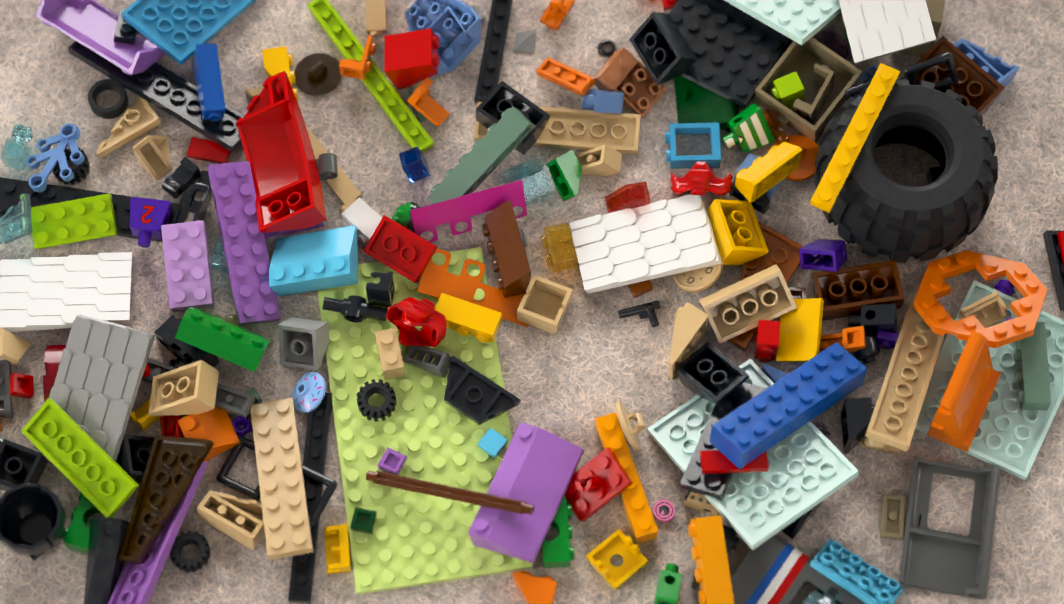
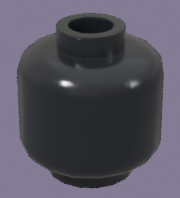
M866 331V347L852 352L853 357L858 361H863V364L876 361L875 356L880 353L875 335L869 334Z

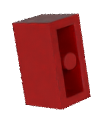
M759 319L755 335L754 359H759L760 362L765 363L776 359L779 347L780 321Z

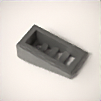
M422 345L410 346L403 358L404 363L445 378L450 368L451 356L449 353ZM419 351L417 358L413 359L416 352Z

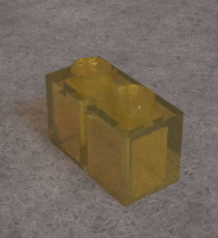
M568 223L544 227V235L541 236L542 246L548 250V254L545 255L547 266H552L553 273L578 268V258L574 243H571L573 239Z

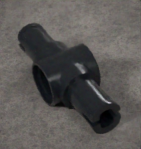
M352 295L348 299L344 298V300L324 298L323 310L339 312L344 316V319L350 322L359 323L367 318L386 321L388 308L371 306L363 297Z

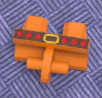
M551 0L540 22L548 28L558 31L574 6L575 0Z

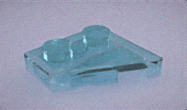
M21 194V201L17 206H11L6 214L0 218V244H6L32 233L30 195Z

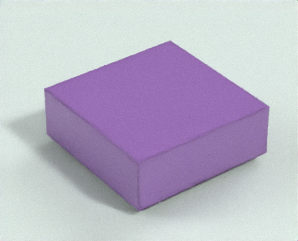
M388 447L377 466L387 473L398 476L407 461V456Z

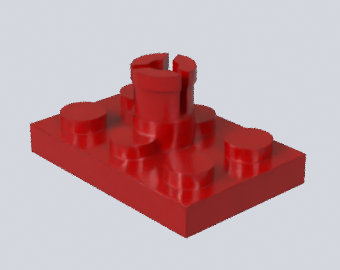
M383 215L363 252L412 282L417 283L438 247Z
M606 447L574 473L564 496L579 521L585 522L632 485L633 482L612 449Z

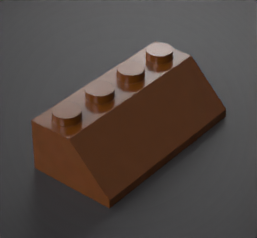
M510 200L485 216V224H482L484 237L487 236L489 240L487 242L488 253L492 254L494 258L492 260V268L494 272L498 273L499 277L497 278V286L499 290L503 291L504 298L525 294L531 277V270Z
M896 260L840 268L837 272L821 271L812 273L814 298L824 300L822 321L848 317L849 314H861V306L896 304V309H901L905 300Z

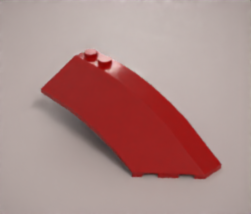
M284 70L265 80L262 85L264 89L259 96H254L247 106L248 112L243 118H239L235 124L241 138L246 160L250 163L256 192L255 202L258 225L261 233L305 229L327 220L320 176L309 134L288 75Z

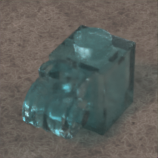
M22 124L14 126L11 139H6L0 156L5 167L25 171L27 166L26 160L31 155L27 142H30L33 138L31 127H25Z

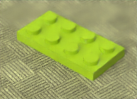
M111 194L28 208L35 249L118 235Z

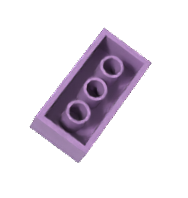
M201 220L161 225L170 310L176 312L188 310L189 307H196L198 309L215 307L205 222Z

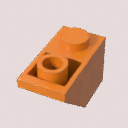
M523 570L519 572L514 571L513 582L527 604H553L557 590V582L553 578L548 576L535 577L532 576V573Z

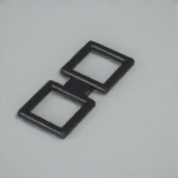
M950 52L906 67L904 69L905 77L901 78L909 80V85H917L914 73L945 62L950 77L934 82V89L939 90L959 82V76ZM871 81L846 89L844 92L846 100L851 97L855 99L854 95L861 93L864 88L869 87Z
M239 437L240 444L233 447L216 476V480L254 500H259L261 498L259 484L254 490L227 477L243 447L255 452L254 441L245 437ZM302 465L303 475L327 486L311 516H309L310 527H313L319 520L338 483L336 480Z

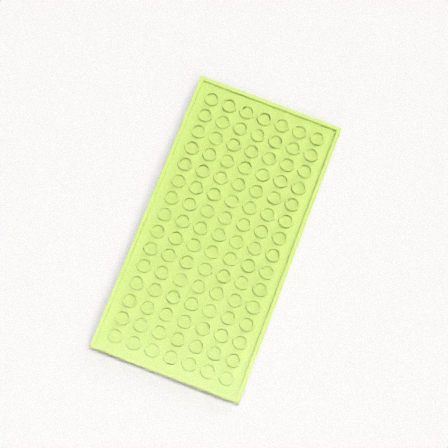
M482 248L449 251L451 259L446 272L460 276L464 262L467 259L484 264ZM435 253L432 261L436 265H443L446 258L442 253ZM381 262L358 264V284L318 290L321 321L328 322L329 344L326 350V359L332 393V406L357 595L532 569L531 562L473 545L468 532L480 505L374 484V482L366 480L368 471L385 472L379 469L377 465L389 447L407 456V461L398 476L487 494L511 443L512 436L508 411L478 425L444 402L449 370L445 378L403 362L405 376L384 380L375 332L396 328L397 336L399 337L397 327L387 318L386 321L367 318L366 320L363 319L362 322L355 323L344 319V316L339 312L323 310L325 297L344 300V298L348 299L349 296L355 295L365 298L368 303L366 284L372 282L377 284L380 282L379 278L371 277L373 272H393L395 292L392 306L408 297H413L418 301L425 298L434 303L436 308L439 298L417 292L421 277L417 283H414ZM470 264L467 267V273L475 277L479 275L480 268L476 264ZM484 271L481 283L487 285L486 273ZM478 288L474 299L479 301L485 297V293L482 289ZM415 326L417 330H422V326ZM448 328L446 329L445 338L435 348L430 347L447 352L451 357L455 356L504 388L496 338L494 343H483L478 341L476 337L470 335L462 336L455 330ZM399 343L403 359L410 346ZM419 351L416 352L413 359L417 358ZM373 379L376 382H379V379L383 380L384 384L388 382L389 386H392L397 401L395 411L391 412L392 415L390 417L385 416L386 420L383 421L379 418L378 422H374L373 418L370 421L367 419V416L363 417L357 404L359 388L361 386L365 387L364 383L367 381L369 384L372 383L371 380ZM378 393L371 395L368 400L372 407H380L385 402L384 396ZM490 427L508 440V443L495 459L477 446ZM355 507L377 511L372 534L350 530Z

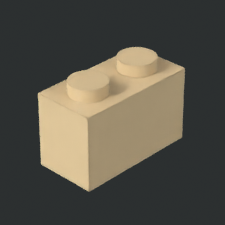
M396 328L376 331L375 338L384 380L405 376Z

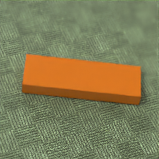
M549 57L536 70L537 75L582 97L595 84L594 78Z

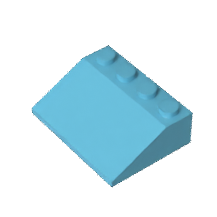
M356 225L276 239L269 267V287L278 297L358 284Z

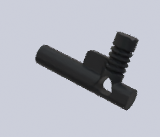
M659 300L618 310V315L621 319L639 314L640 319L649 318L651 327L659 325L655 309L661 307Z

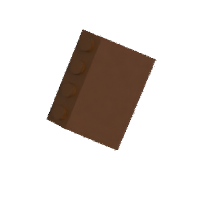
M942 36L917 63L950 52L956 66L959 82L938 91L945 93L949 89L962 96V105L965 107L968 105L974 106L983 116L1005 87ZM945 62L914 73L917 85H919L921 80L934 83L950 77Z

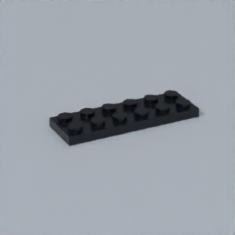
M744 382L718 405L715 404L681 479L680 488L722 500L733 473L702 474L700 451L718 450L709 442L712 425L767 388Z

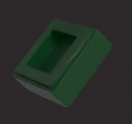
M355 507L350 530L372 534L377 511Z

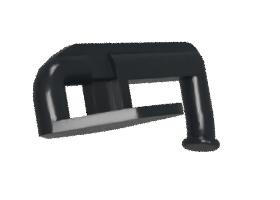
M201 182L193 183L183 192L171 224L186 222L190 212L195 214L193 221L203 220L210 204L211 186ZM197 191L205 193L200 202L194 200Z

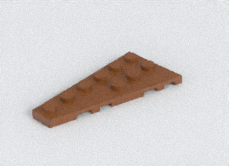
M758 221L769 252L766 255L744 263L740 281L776 264L788 284L800 265L799 248L803 246ZM757 327L727 340V342L745 351L755 336Z

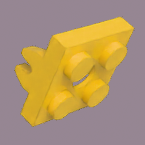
M620 529L586 555L588 562L614 591L648 564V560L640 552L639 546L634 544L632 538L626 536ZM616 554L623 558V564L618 567L613 566L610 562L611 557Z

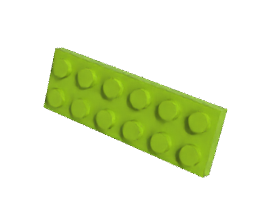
M48 398L21 430L107 518H112L139 486L53 399Z

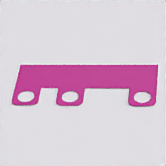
M522 180L410 210L415 234L421 236L422 233L430 231L433 233V238L429 242L437 241L436 226L448 222L450 223L453 236L472 231L470 216L492 211L510 200L513 208L519 206L523 209L522 214L516 218L526 216L527 208ZM459 222H466L468 227L465 231L458 232L455 230V225Z

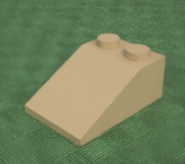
M688 302L684 307H679L674 315L675 323L669 359V378L672 380L677 375L676 367L693 353L708 332L709 315Z
M199 360L153 376L148 415H193L214 409L219 370L203 360Z

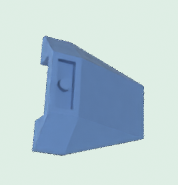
M416 0L405 12L409 32L431 28L440 39V47L438 48L440 66H438V74L434 76L454 71L480 43L481 19L471 6L460 0Z

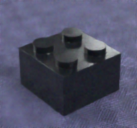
M3 439L0 445V490L6 492L22 483L38 484L48 463L44 454Z

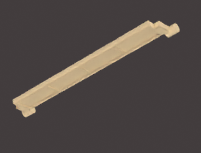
M262 86L255 91L252 88H248L245 93L252 101L255 95L259 96L264 87ZM306 125L315 159H319V155L328 152ZM339 165L338 176L334 179L324 180L343 205L338 209L341 214L358 197L362 196Z

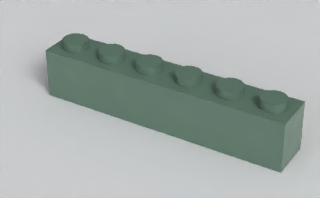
M515 107L506 109L502 113V118L499 122L492 124L484 138L478 139L474 143L473 149L459 159V164L445 174V179L431 189V194L428 196L430 201L435 204L473 193L530 133L535 125L519 109Z

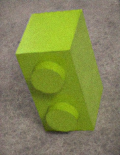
M796 71L773 81L772 97L787 108L792 109L796 99L805 102V89Z

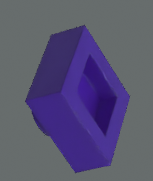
M878 330L876 339L879 347L887 350L894 348L899 334Z

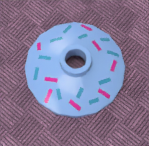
M308 372L296 382L292 392L296 410L302 413H309L321 403L326 390L325 380L322 375L316 372Z

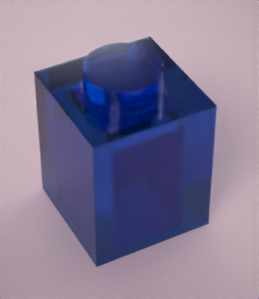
M418 146L399 153L402 169L411 183L431 176L427 160Z

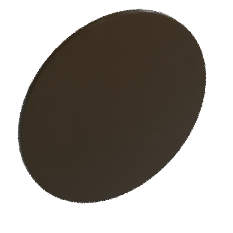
M315 53L306 56L297 64L294 71L297 87L309 95H324L331 92L339 85L342 79L339 69L340 63L333 56L325 53Z

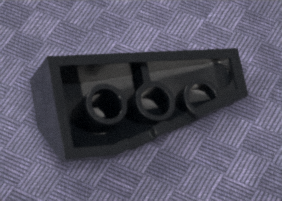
M98 517L90 520L84 604H108L125 562L120 561L118 558L129 521L107 517Z

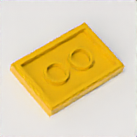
M794 299L797 308L780 316L779 347L776 355L778 363H805L819 354L823 299Z

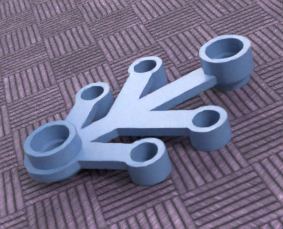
M71 123L65 124L61 127L60 134L47 139H40L37 142V147L42 153L36 156H29L26 160L27 165L30 169H37L41 162L46 160L48 162L40 174H34L29 178L28 183L33 191L43 192L47 188L46 180L57 162H59L61 170L60 176L64 181L68 182L74 178V173L69 168L65 150L69 145L72 152L70 155L72 162L76 165L83 163L84 156L79 151L77 139L80 137L78 126ZM59 143L56 148L51 149V145Z

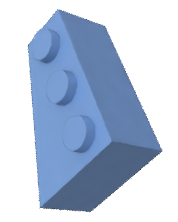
M963 38L953 44L1004 87L1013 81L1020 68L1016 65H1013V67L1001 61L1002 58L999 56L993 57L985 53V49Z

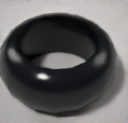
M602 40L598 44L597 50L601 56L611 57L616 51V46L610 40ZM608 44L612 47V50L605 52L601 47Z

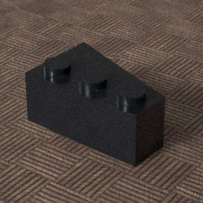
M172 315L154 332L157 340L174 356L180 358L184 365L203 360L212 367L219 363L218 356L175 338L182 320L181 318L177 319Z

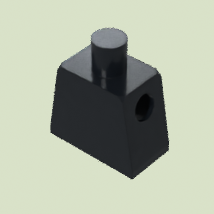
M896 304L861 306V314H849L848 327L864 326L865 332L868 331L869 334H873L875 337L878 330L896 333Z

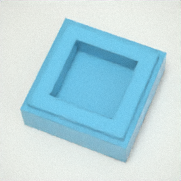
M490 427L477 446L495 459L508 443V440Z

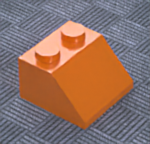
M215 407L212 410L200 414L187 415L177 420L185 438L204 439L214 442L204 462L240 444V440L226 410Z

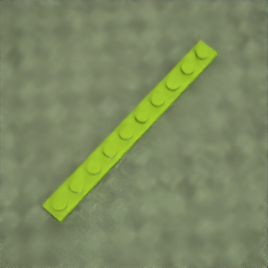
M314 0L307 4L308 10L345 60L354 59L361 62L364 52L363 46L328 0ZM370 57V72L366 73L364 80H360L414 153L419 156L432 148L434 142Z

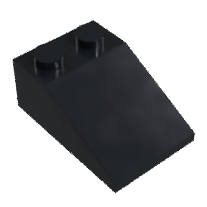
M708 341L676 367L683 385L695 395L717 405L749 378L745 371Z

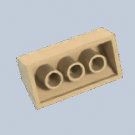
M776 264L699 300L703 311L709 315V323L719 344L757 327L759 319L772 320L797 308L783 274Z

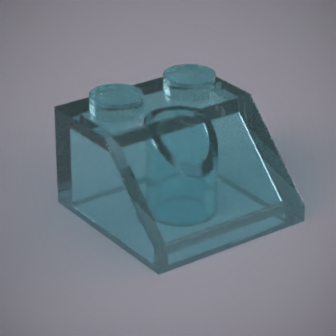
M536 157L499 173L504 184L522 180L526 205L532 203V200L538 197H546L556 190L549 167Z

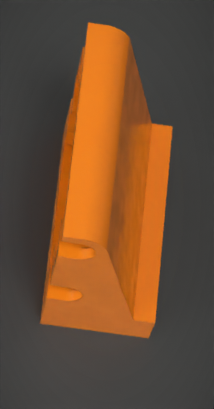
M974 330L971 331L927 432V436L965 452H968L1001 374V372L994 370L992 367L987 338L983 334Z

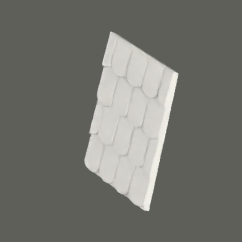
M839 0L855 64L937 41L926 0Z
M689 194L671 200L665 199L633 209L627 208L605 215L599 214L569 223L584 289L588 294L722 264L704 196Z
M132 252L1 260L0 328L9 332L71 328L76 315L79 314L120 325L128 324L130 316Z

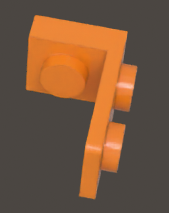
M368 35L361 62L354 59L340 60L339 69L341 76L365 79L366 73H369L371 69L370 57L376 51V43H373V36Z
M427 77L417 87L407 102L436 127H439L449 116V112L429 96L431 92L429 87L433 82Z

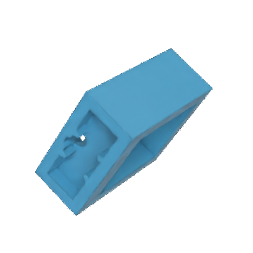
M671 123L669 125V131H665V143L669 144L670 150H666V162H670V169H691L696 162H706L710 168H720L719 123ZM710 134L711 155L676 156L675 135Z

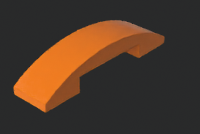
M864 326L842 329L841 333L821 335L819 353L836 342L849 353L865 348Z

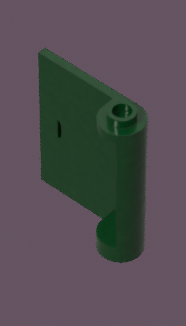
M682 76L674 78L678 123H719L721 129L731 133L728 122L740 113L739 105Z

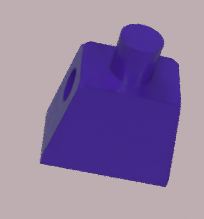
M818 239L799 248L801 269L837 272L847 262L846 242L843 240Z

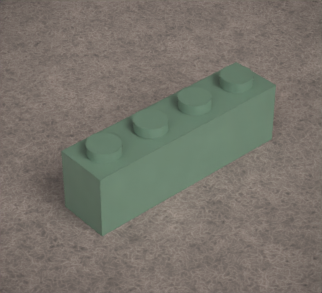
M1037 322L1033 336L1015 341L1014 362L1018 363L1015 380L1019 382L1017 402L1021 403V410H1047L1051 404L1045 322Z

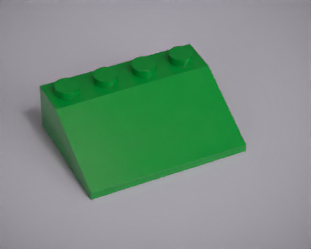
M196 307L188 308L175 336L178 340L252 372H256L272 342L268 338Z

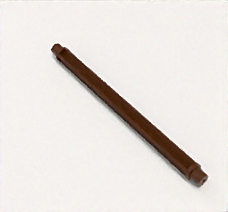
M368 471L366 474V480L372 481L374 484L494 509H502L522 515L524 513L532 515L534 512V505L527 504L526 501L503 498L380 471Z

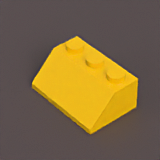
M786 142L781 143L779 146L774 145L768 151V154L764 157H758L753 161L752 166L747 169L743 168L737 173L735 187L750 203L754 202L798 169L802 149L799 146Z
M715 199L707 211L723 265L739 266L769 252L753 206L749 201Z

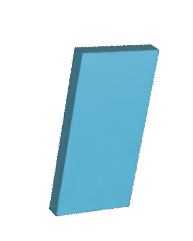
M832 539L826 542L809 565L866 604H894L904 590V587L896 580L889 578L880 572L878 568L871 566L862 560L860 556L853 554L839 542Z

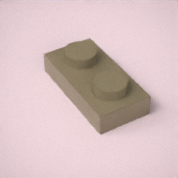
M882 495L881 539H903L905 496Z

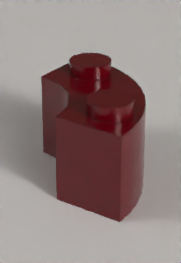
M47 345L44 355L46 375H43L44 402L49 398L51 389L54 386L66 345Z

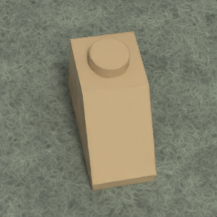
M607 145L576 154L582 167L581 174L608 177L620 173L622 154Z

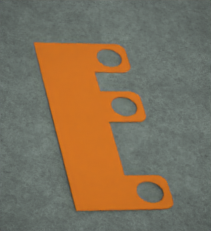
M436 249L435 253H442L446 261L443 265H436L431 258L422 274L417 292L440 298L441 294L444 293L501 312L502 319L526 327L529 326L517 320V310L524 294L504 298L502 290L481 283L485 265L472 259L465 260L460 276L446 272L451 254L447 251ZM470 264L478 265L480 268L479 275L475 277L470 276L467 273V267ZM478 288L482 289L485 293V297L479 301L474 299Z

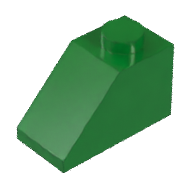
M573 150L544 165L563 201L578 194L582 167Z

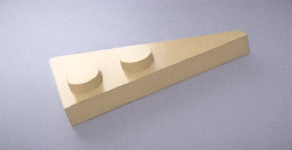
M137 96V102L131 109L128 108L125 111L124 116L111 129L112 134L107 141L101 142L98 150L95 152L99 159L161 124L159 117L145 99Z

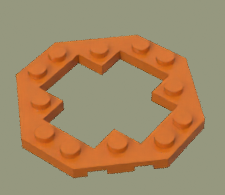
M964 250L929 262L914 299L913 307L935 334L942 336L951 334L957 336L959 340L967 341L971 331L974 330L987 338L988 347L998 348L1033 336L1047 295V288L1024 263ZM974 269L987 282L1006 276L1024 297L1012 301L1010 304V309L1017 318L988 328H984L974 315L954 321L937 300L951 293V287L944 279Z

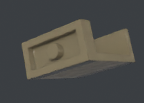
M815 64L814 82L822 85L812 105L796 99L793 104V112L812 125L834 87V72L826 65L820 66Z

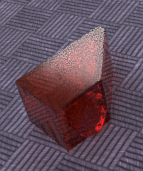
M646 181L626 184L607 195L605 202L608 214L650 204Z

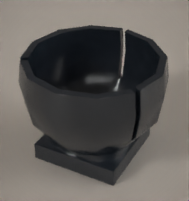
M22 483L6 491L0 498V543L19 555H29L33 561L45 551L52 549L63 537L65 531L66 514L59 497L40 484Z

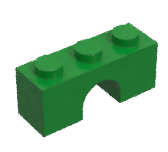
M80 492V502L78 507H75L72 511V522L69 528H66L64 531L63 542L69 549L88 554L90 527L87 526V520L91 515L101 512Z
M566 498L562 499L551 523V526L557 529L559 535L552 541H543L542 543L544 568L570 567V560H574V547H569V539H573L572 526H568V518H572L571 505L566 504Z

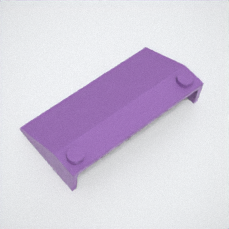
M41 0L36 13V17L41 19L43 24L53 26L122 68V71L128 75L144 72L166 55L165 52L138 30L134 45L114 42L119 15L95 0Z
M520 422L487 494L526 501L527 504L534 505V512L532 515L526 513L522 515L502 509L480 506L468 532L473 545L534 563L584 450L542 428Z

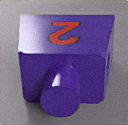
M131 197L130 229L133 236L139 237L137 244L140 247H150L152 238L162 239L161 225H167L173 213L170 201Z

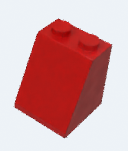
M430 28L385 36L384 72L397 90H402L425 80L427 77L438 74V66H440L438 54L440 39L438 35H435Z

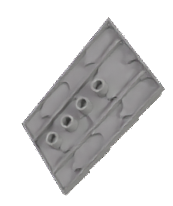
M79 314L76 315L72 323L66 349L63 350L55 383L49 398L53 399L116 462L156 334Z

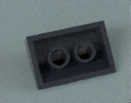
M652 12L629 39L656 85H661L686 73L697 61L696 56L670 14Z
M501 81L476 108V121L488 129L492 124L499 122L502 118V113L506 109H511L512 107L519 109L535 125L530 133L515 147L517 151L525 155L537 142L550 115L508 84Z

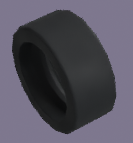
M102 79L91 86L88 92V102L95 115L103 119H113L125 112L128 106V96L121 83L114 79ZM106 90L117 91L120 95V100L116 105L109 108H102L97 105L96 98L101 92Z

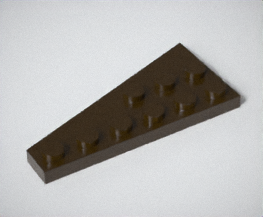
M155 435L118 558L120 561L142 564L213 447L214 442L204 439Z

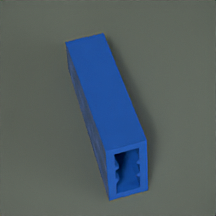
M196 44L192 67L203 120L218 121L224 118L226 108L217 44Z

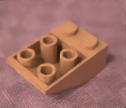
M624 47L614 52L594 76L595 85L600 90L624 92L623 106L635 114H641L640 117L642 118L647 115L667 90L663 84L656 85L648 70Z

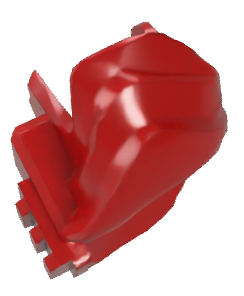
M696 162L684 177H677L671 173L670 182L672 186L670 188L677 195L691 190V195L704 196L706 191H709L716 195L726 196L731 191L730 186L733 176L729 174L725 178H717L706 162Z
M408 297L393 306H389L386 318L398 329L399 343L405 346L422 345L434 348L446 336L447 323L445 316L434 310L435 305L425 298L418 301L413 297ZM415 326H422V330H417Z

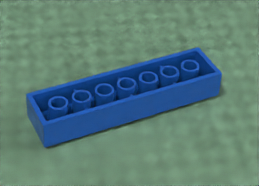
M836 342L713 424L709 442L737 468L741 469L862 386L867 368Z

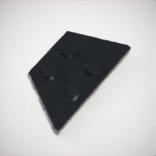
M455 356L451 357L444 402L461 414L481 425L521 403V399Z

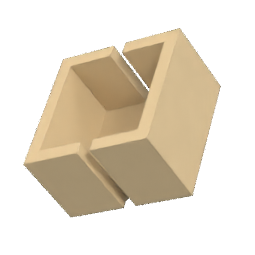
M533 274L527 287L526 295L524 294L518 307L517 320L557 335L563 317L572 301L573 289Z

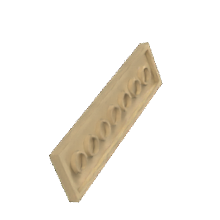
M538 106L548 113L550 118L537 142L533 145L534 147L587 151L607 145L619 153L635 155L638 153L641 114L597 113L591 110ZM475 121L474 142L480 138L483 139L488 130L478 121Z
M911 302L908 305L865 437L904 451L909 449L944 336L933 332L913 307L914 303Z
M293 398L252 404L250 411L268 558L273 560L312 553L313 546Z

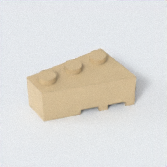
M209 491L197 507L198 519L253 551L265 535L262 504L257 503L256 500L250 499V501L238 499L237 496Z

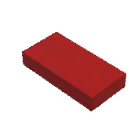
M192 137L186 155L187 158L222 164L228 163L231 152L214 141Z

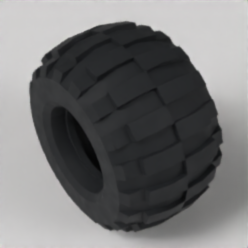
M897 79L830 213L822 210L829 224L833 222L835 226L838 225V235L848 244L859 243L863 246L862 253L876 258L877 253L890 256V261L896 260L898 263H906L909 257H915L916 260L919 259L922 262L934 259L944 249L948 253L965 241L967 235H970L977 229L984 219L995 193V184L998 179V158L994 156L996 148L991 130H986L985 126H983V117L974 106L968 105L965 107L962 105V96L950 89L945 93L934 89L935 83L921 80L919 85H909V80ZM868 87L864 88L856 99L853 97L849 98L837 110L835 117L828 122L822 134L815 161L816 172L814 180L816 189ZM887 144L914 146L932 155L941 166H945V169L941 176L929 185L922 187L900 185L891 181L879 171L875 162L874 149Z

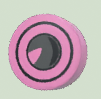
M668 500L658 501L653 508L654 518L661 523L670 522L675 515L674 505Z

